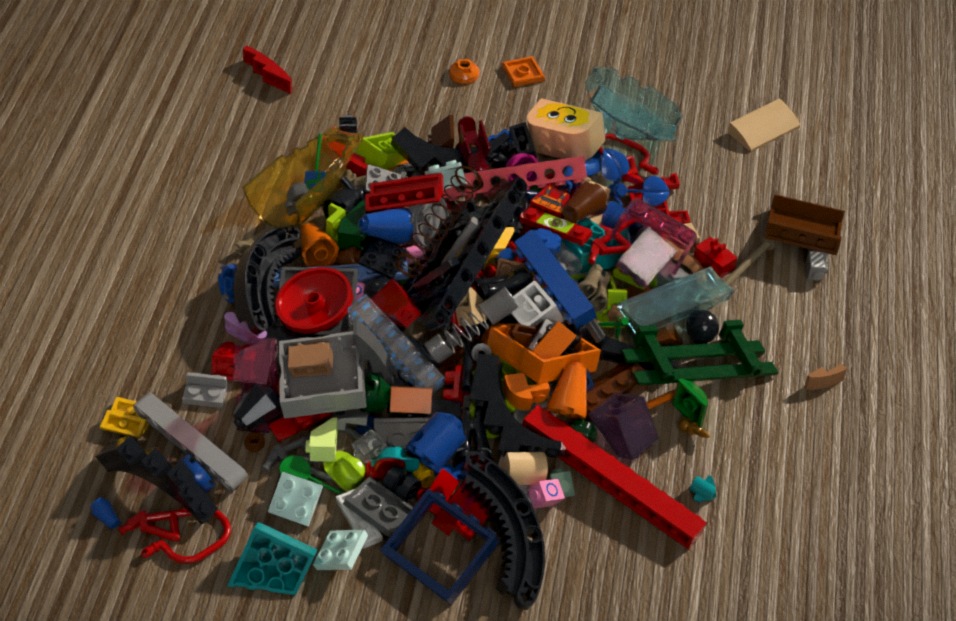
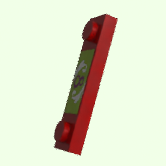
M530 206L519 216V221L536 229H549L552 233L559 234V237L581 246L592 236V230Z

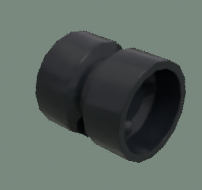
M394 465L386 473L382 485L409 503L420 491L422 481L412 474L408 475V471L399 465Z

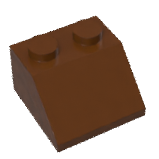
M453 115L447 116L431 128V135H428V143L454 149Z

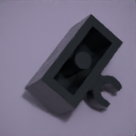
M526 122L509 126L511 142H508V149L504 150L503 153L506 155H511L512 152H515V154L525 153L536 158V150Z

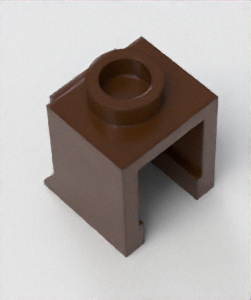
M516 324L512 331V339L532 351L529 345L535 335L536 327Z

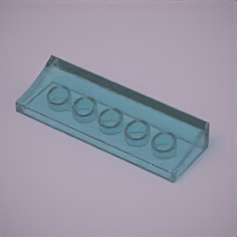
M710 266L619 302L617 307L622 315L628 318V324L633 332L636 333L638 326L656 325L657 329L686 318L697 310H705L730 299L735 289L726 284Z

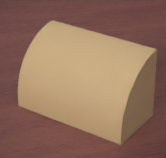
M507 452L500 463V467L518 485H534L539 481L547 479L548 464L545 452Z

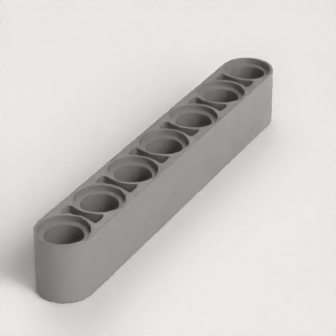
M151 392L146 393L133 405L134 410L140 417L146 419L152 427L186 455L189 454L194 462L196 461L229 491H234L248 478V474L238 463Z

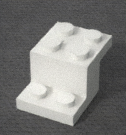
M535 280L513 296L519 308L511 312V314L521 325L535 327L539 323L543 324L548 319L553 321L554 326L558 321L562 323L565 320V313L559 311L554 303L555 300L552 297L550 298Z

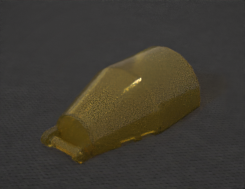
M331 127L322 134L318 171H326V176L294 203L296 214L288 215L290 208L285 207L287 191L294 183H304L305 171L315 170L318 136L307 141V145L301 149L296 147L292 149L293 153L285 157L284 155L277 157L247 182L242 188L249 205L269 226L277 228L285 225H294L298 228L319 210L326 202L325 200L335 192L340 182L339 179L343 176L354 154V149L362 143L363 136L358 133L352 134L341 131L337 127Z

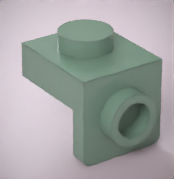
M563 468L551 470L552 474L547 475V480L558 479L565 498L575 496L571 471L564 472Z

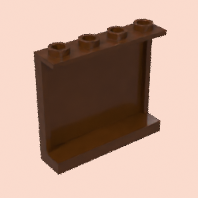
M774 194L764 238L837 256L842 238L840 233L845 211Z

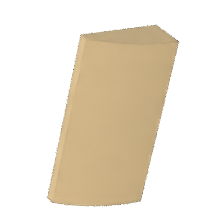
M779 98L730 122L728 133L748 151L752 152L800 128V123L791 109Z

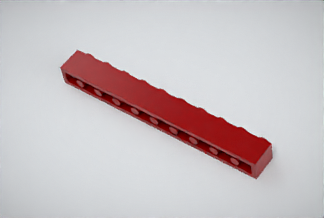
M537 405L523 419L522 425L530 431L551 440L562 441L566 451L565 456H558L559 459L689 550L702 535L707 522L699 515L694 514L682 503L677 502L668 496L666 492L651 484L649 480L635 473L630 467L625 466L613 455L608 454L597 444L585 438L580 432L572 429L564 421L552 415L547 409Z

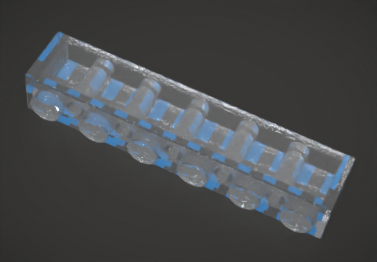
M366 294L348 308L347 318L353 325V319H358L375 335L387 352L393 368L396 367L400 371L401 377L406 382L409 381L414 387L432 388V394L444 385L445 377L425 359L413 343Z

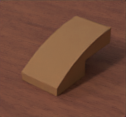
M840 364L827 372L821 367L808 374L804 388L806 390H814L838 384L843 381L847 368Z

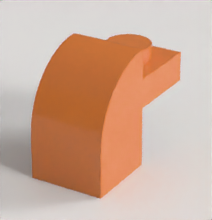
M524 372L504 375L502 388L507 401L513 407L528 411L531 410L532 403L548 401L550 391L548 382L528 385Z

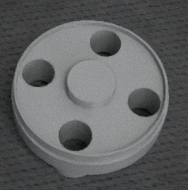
M441 198V199H440L441 204H442L443 206H445L446 208H448L446 202L444 201V199ZM439 202L407 207L413 216L410 217V223H413L414 227L413 233H420L418 225L420 223H427L425 221L426 214L435 213L446 220L449 216L448 210L440 205L433 206V213L431 206L433 204H440ZM427 215L426 217L428 223L437 229H440L444 224L434 215ZM420 225L421 232L433 239L437 232L428 225ZM419 234L413 236V240L420 244V246H429L430 242L425 237Z

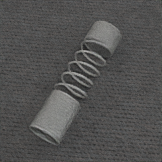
M506 287L477 306L485 325L472 312H469L477 332L464 318H461L469 338L455 324H452L461 344L447 330H444V334L452 350L439 334L424 344L438 363L443 362L444 359L446 360V358L455 353L448 335L460 347H463L462 340L455 327L468 341H472L464 322L480 336V331L473 317L485 329L489 328L481 310L486 314L491 323L495 325L501 319L508 316L509 313L511 314V312L519 308Z

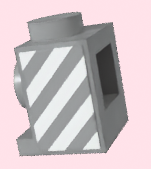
M809 251L805 263L807 280L822 281L824 279V273L828 271L827 253Z

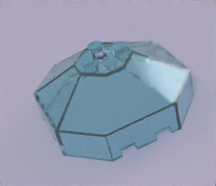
M593 67L584 84L595 110L603 114V123L606 129L614 131L616 133L615 136L621 140L625 138L629 140H677L674 134L677 131V125L683 117L682 113L678 111V105L654 87L647 85L644 89L638 86L639 80L627 75L623 79L617 76L618 70L614 68Z

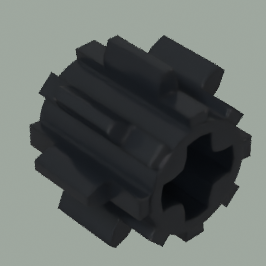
M352 115L339 117V132L344 133V136L357 133V117H352Z

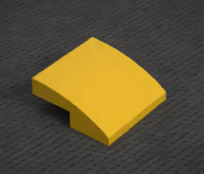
M116 397L111 410H107L100 429L126 436L131 435L134 438L140 439L149 423L134 410L133 405L136 401Z

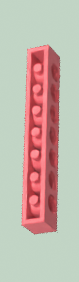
M584 156L477 171L482 179L483 187L473 193V198H476V194L483 193L484 196L494 195V191H500L502 186L509 182V177L512 174H517L518 177L525 180L527 190H530V186L537 185V189L545 188L548 186V183H555V186L565 185L568 180H573V183L584 182V178H587ZM564 167H572L573 174L568 177L563 174ZM553 169L555 171L554 178L547 179L545 171ZM531 171L537 174V179L533 182L527 179V174ZM473 172L464 173L466 180L474 187V182L477 180ZM496 176L501 179V184L498 187H494L491 183L492 179ZM454 187L446 189V193L455 200H459V196H464L462 192H458ZM465 188L464 190L465 192H472V190L468 188ZM464 193L466 199H470L472 193ZM443 196V199L448 198V202L454 201L447 196Z

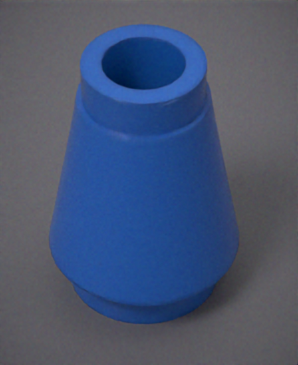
M101 497L91 504V514L107 527L114 529L120 524L121 521L108 499Z

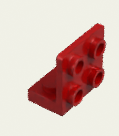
M234 342L221 343L212 355L211 375L225 376L227 380L251 383L253 362L260 353V348H255L254 345L250 344L239 346L235 345Z

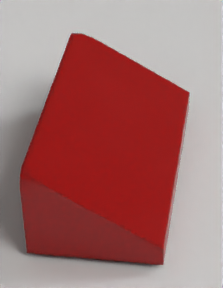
M442 468L429 489L434 493L436 491L441 492L446 497L445 501L448 502L459 481ZM433 504L428 512L437 517L442 509Z

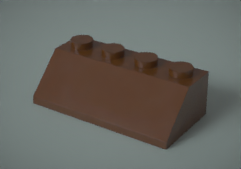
M621 363L594 379V387L586 391L587 415L584 420L595 423L647 391L649 385L638 386L632 375L635 371L646 370L639 363Z

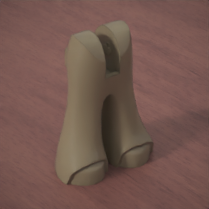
M595 264L590 268L586 278L577 286L587 299L590 298L589 302L593 305L595 312L601 313L607 306V286L610 281V275L607 271L601 274L603 268L599 264Z

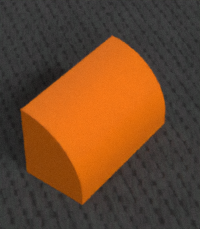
M558 321L532 352L537 353L536 355L544 360L552 356L559 357L577 335Z
M391 387L390 412L431 414L432 388Z

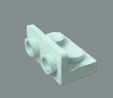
M456 160L446 162L444 167L439 168V165L428 167L429 171H425V175L442 173L443 187L452 185L450 178L455 175L456 169L462 166V163H457ZM459 169L457 175L465 178L463 169ZM453 177L452 183L454 186H461L456 177ZM459 177V179H460L464 184H467V182H466L464 179H462V178Z

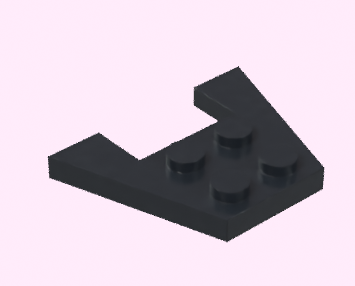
M457 257L447 260L414 283L413 287L416 292L441 283L449 270L460 263Z

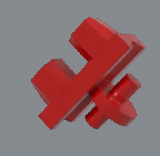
M459 365L456 366L455 371H447L445 374L446 384L454 386L453 388H444L443 398L444 400L461 401V407H463L464 395L470 396V392H463L461 389L463 367Z

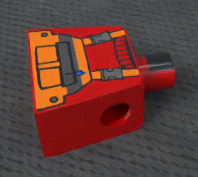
M562 185L557 189L546 186L530 201V207L564 219L562 211L570 199L568 189Z

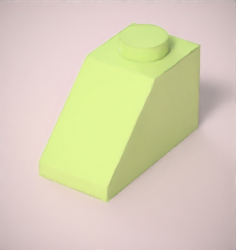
M337 417L331 418L311 431L310 440H306V453H310V461L335 462L338 437Z

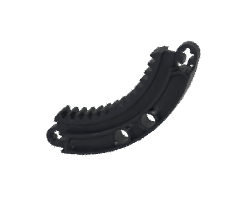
M294 225L280 226L265 233L247 248L237 265L234 277V302L239 323L247 322L248 328L255 335L263 333L279 318L277 315H274L276 309L272 307L275 303L271 301L274 299V296L271 295L274 292L271 289L274 286L272 282L275 281L274 277L279 270L278 268L283 264L292 263L302 255L301 247L295 248L293 244L301 238L300 230Z
M471 451L463 461V465L468 473L460 486L461 493L468 491V498L474 496V503L481 502L480 509L487 508L485 515H492L489 521L496 522L493 528L499 529L497 536L502 537L499 544L503 545L501 551L504 554L501 559L504 561L501 564L503 569L500 572L501 577L496 589L501 595H504L505 592L512 595L514 603L519 609L528 610L537 599L545 568V546L538 518L531 503L518 484L491 459L480 452ZM473 459L476 460L475 465L471 463ZM524 595L528 596L527 602L522 601Z

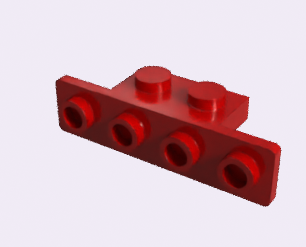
M335 412L292 418L282 417L270 423L269 429L276 440L281 442L302 430L311 428L319 421L328 419Z

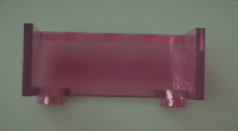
M640 199L632 200L620 216L610 238L614 239L628 217L685 249L672 274L676 275L695 245L697 234L691 228Z
M268 337L240 350L238 355L235 354L233 381L242 382V393H238L237 406L250 383L262 384L261 386L264 388L269 386L276 394L278 393L277 338ZM272 420L250 430L243 428L240 431L270 433L269 424L272 423Z

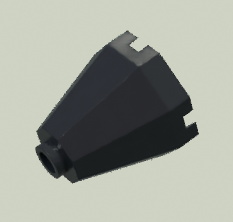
M253 380L248 385L233 413L235 419L233 422L240 430L243 428L250 430L283 413L280 398L269 386L262 387L261 385L264 382L261 380Z

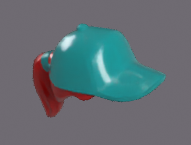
M401 447L386 448L379 453L376 459L366 464L365 480L368 477L374 480L375 478L384 479L386 473L394 465H399L408 472H414L418 469L420 461L417 458L407 457L405 450Z

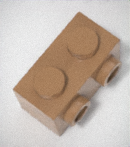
M319 342L310 345L298 344L290 346L288 369L292 378L333 374V352L330 344Z

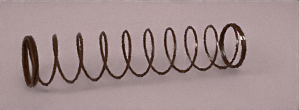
M468 166L458 167L455 175L450 178L452 185L444 187L445 193L446 187L453 186L464 195L466 201H457L447 193L442 195L454 200L459 210H450L443 206L440 201V204H433L431 206L433 213V206H442L449 211L453 220H445L435 213L426 214L425 221L427 223H420L418 225L420 233H413L411 236L414 243H406L405 250L407 253H399L396 257L395 264L404 275L412 278L422 275L423 269L428 265V260L433 258L435 250L441 246L442 240L447 237L448 230L453 228L455 220L459 219L461 211L467 207V202L473 198V193L481 186L482 179L473 168ZM459 169H468L473 172L477 177L478 186L472 187L465 178L457 175V171ZM453 177H456L462 186L471 189L472 192H465L454 186L452 183ZM459 177L464 179L470 186L464 184ZM464 193H472V196L467 200ZM457 202H466L464 208L460 209ZM450 211L459 212L458 217L454 219ZM427 215L438 217L444 223L446 229L441 230L430 225L426 219ZM444 221H453V224L450 228H447ZM424 224L432 227L440 239H431L424 235L420 230V225ZM437 230L446 231V235L441 238ZM419 234L429 240L433 249L419 246L413 240V236ZM430 240L440 241V244L434 248ZM408 244L417 246L423 251L426 259H420L411 255L407 251L406 246ZM424 250H433L432 256L428 258ZM399 257L412 259L419 265L420 269L406 266ZM398 260L406 268L416 271L420 270V274L412 275L407 273L399 266ZM418 260H427L425 267H422Z

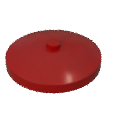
M329 267L310 268L297 273L281 287L275 302L276 312L282 324L291 331L303 334L321 332L336 325L345 317L352 305L353 290L347 277L340 271Z

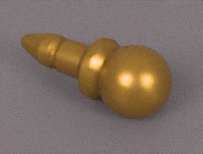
M684 417L679 420L678 428L681 432L688 433L689 435L696 434L702 438L710 437L706 430L698 427V424L690 418Z

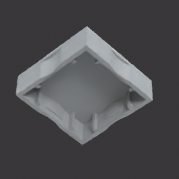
M353 331L317 338L306 337L279 341V363L281 367V377L279 380L280 405L284 418L366 408L364 361L360 359L353 338ZM319 342L330 344L333 352V374L292 378L288 369L290 346L298 344L310 345Z

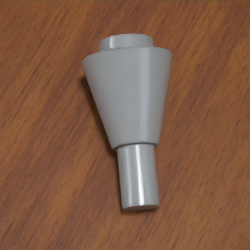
M475 344L472 349V358L477 362L479 354L491 355L490 347L486 344Z

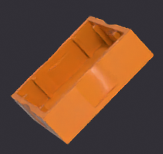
M510 323L490 328L487 345L490 347L491 352L520 372H524L526 376L538 384L560 379L566 365L571 364L572 361L582 363L583 367L589 370V373L595 372L597 369L601 350L583 338L573 348L578 353L559 357L552 356L544 360L537 356V353L528 350L512 339V331L515 325L519 323ZM539 323L537 326H535V327H536V328H535V334L537 333V331L539 330V328L542 326L541 323Z

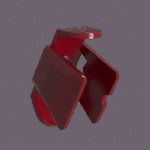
M465 116L458 121L459 148L463 154V159L465 163H468L469 167L476 171L489 169L485 158H487L491 147L483 122L479 120L477 135L474 119L470 116ZM469 145L477 146L478 152L471 154Z

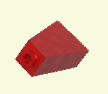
M393 278L367 302L370 305L369 310L371 312L375 311L377 313L375 316L378 319L381 317L384 321L405 328L421 315L406 291Z

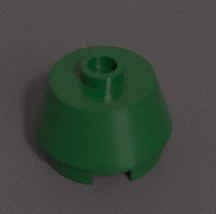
M368 373L365 377L366 408H359L360 411L380 412L389 402L391 387L376 373Z

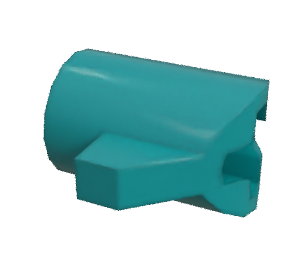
M710 475L705 480L697 476L689 488L690 491L695 493L693 500L697 503L712 501L717 495L713 477Z

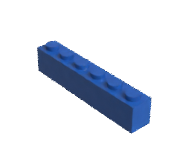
M534 230L514 241L517 248L515 250L516 255L520 260L524 259V264L529 272H534L535 280L539 285L543 284L546 294L555 300L554 303L559 311L565 313L564 318L569 325L573 324L578 329L581 325H585L597 318L593 305Z

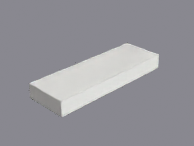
M351 490L336 496V502L351 529L365 530L368 534L362 547L364 549L383 541V537L377 528L343 505L345 498L354 491Z

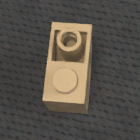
M471 287L456 308L458 326H463L461 318H464L470 325H474L469 312H472L483 322L477 306L483 303L484 300ZM481 310L482 315L487 320L486 314ZM473 317L475 323L478 324L479 322Z

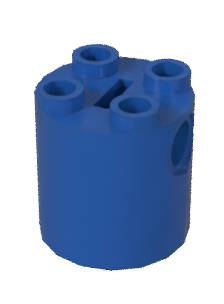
M435 412L408 442L406 448L413 455L419 456L421 463L437 473L467 440L463 432V424L452 414Z

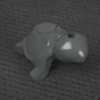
M303 182L294 183L287 191L285 207L290 208L288 215L296 214L300 210V202H306L309 205L318 202L320 197L314 196Z

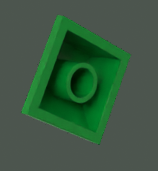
M681 378L678 380L672 405L684 417L690 418L698 424V427L702 428L708 407L707 396L696 384Z

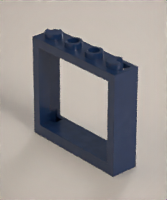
M428 488L380 551L388 559L452 606L497 547L499 541L495 537L497 534L491 528L486 526L484 529L479 525L480 521L473 515L469 514L466 516L462 513L463 509L454 502L449 504L445 501L446 497L441 492L436 491L434 493ZM433 504L487 541L450 590H447L397 552Z

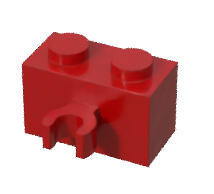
M710 236L695 246L693 256L700 262L702 267L719 280L735 269L737 256L726 249V244L723 243L721 245L718 242V238L713 239Z

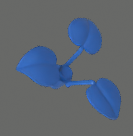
M603 149L601 161L603 177L613 181L608 187L610 189L609 195L617 201L607 203V209L602 214V225L612 229L629 219L628 210L622 208L623 203L618 198L624 197L626 192L643 193L642 201L648 206L660 205L669 196V188L658 176L646 178L643 182V190L627 189L624 184L619 183L622 179L621 175H625L629 171V162L622 153L613 149Z

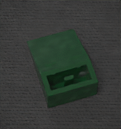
M365 198L341 219L338 230V254L341 250L351 246H356L364 252L365 241H367L368 235L361 232L358 222L364 214L372 213L366 212Z

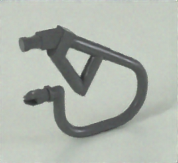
M347 426L345 430L338 429V432L346 433L355 439L357 448L352 456L359 459L364 449L361 435ZM310 434L286 445L280 446L278 444L274 446L267 456L265 464L261 466V470L267 473L270 467L274 466L277 461L281 464L289 456H300L308 463H319L320 461H310V453L308 455L286 454L301 446L306 451V440H310ZM310 466L311 475L324 480H333L326 472Z

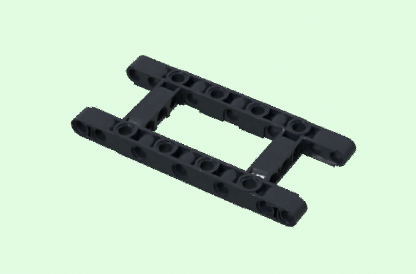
M519 177L505 183L492 204L478 210L472 200L468 201L467 207L461 211V216L455 220L453 228L448 230V235L442 240L441 246L435 250L433 258L428 260V265L423 269L422 275L417 278L408 277L402 288L421 313L418 318L423 317V324L428 330H435L446 326L459 303L465 297L525 195L527 184L524 179ZM466 202L459 203L460 209L464 208ZM458 205L454 206V211L459 210ZM451 211L454 219H456L459 215V212ZM449 214L446 220H453L451 214ZM473 216L479 220L477 227L457 257L460 263L449 270L443 282L416 292L413 284L441 265L442 260ZM445 221L447 228L452 226L453 221ZM443 224L440 229L445 230V225ZM438 230L440 237L443 238L446 235V231ZM436 233L433 239H440L439 235ZM431 241L434 248L440 244V241ZM431 243L429 244L427 249H433ZM433 250L425 251L428 258L432 256ZM425 254L420 259H426ZM419 260L422 267H425L427 260ZM417 264L414 269H420L419 265ZM413 270L411 274L418 275L420 270ZM382 321L374 334L378 336L377 339L382 340L384 343L383 347L385 348L395 344L394 342L400 338L405 327ZM387 324L390 328L384 332L381 328ZM394 331L396 335L390 339L387 335Z

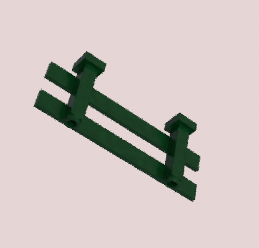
M742 320L723 322L718 335L721 340H728L729 342L661 347L656 338L658 333L656 325L638 326L633 342L635 346L642 345L643 348L621 350L626 363L651 362L654 370L633 372L632 375L638 386L678 383V380L681 378L694 382L778 375L779 373L772 361H759L756 354H764L765 349L759 340L747 341L742 333L744 326ZM737 356L742 364L673 369L669 360Z

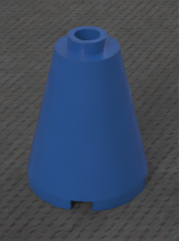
M406 207L364 214L359 219L358 227L364 234L399 245H405L404 243L410 241L413 233V223H410V217L413 216Z

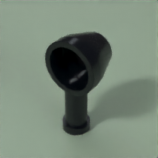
M346 174L339 179L346 188L352 191L357 190L361 194V200L365 198V194H370L365 192L364 185L356 188L347 178Z

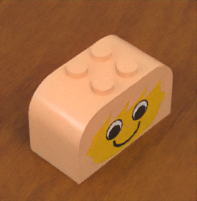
M541 98L527 115L529 133L537 153L560 159L584 156L585 160H588L605 142L602 112Z

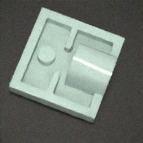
M282 472L268 512L309 526L323 486Z
M365 530L330 531L313 566L317 570H351L368 534Z

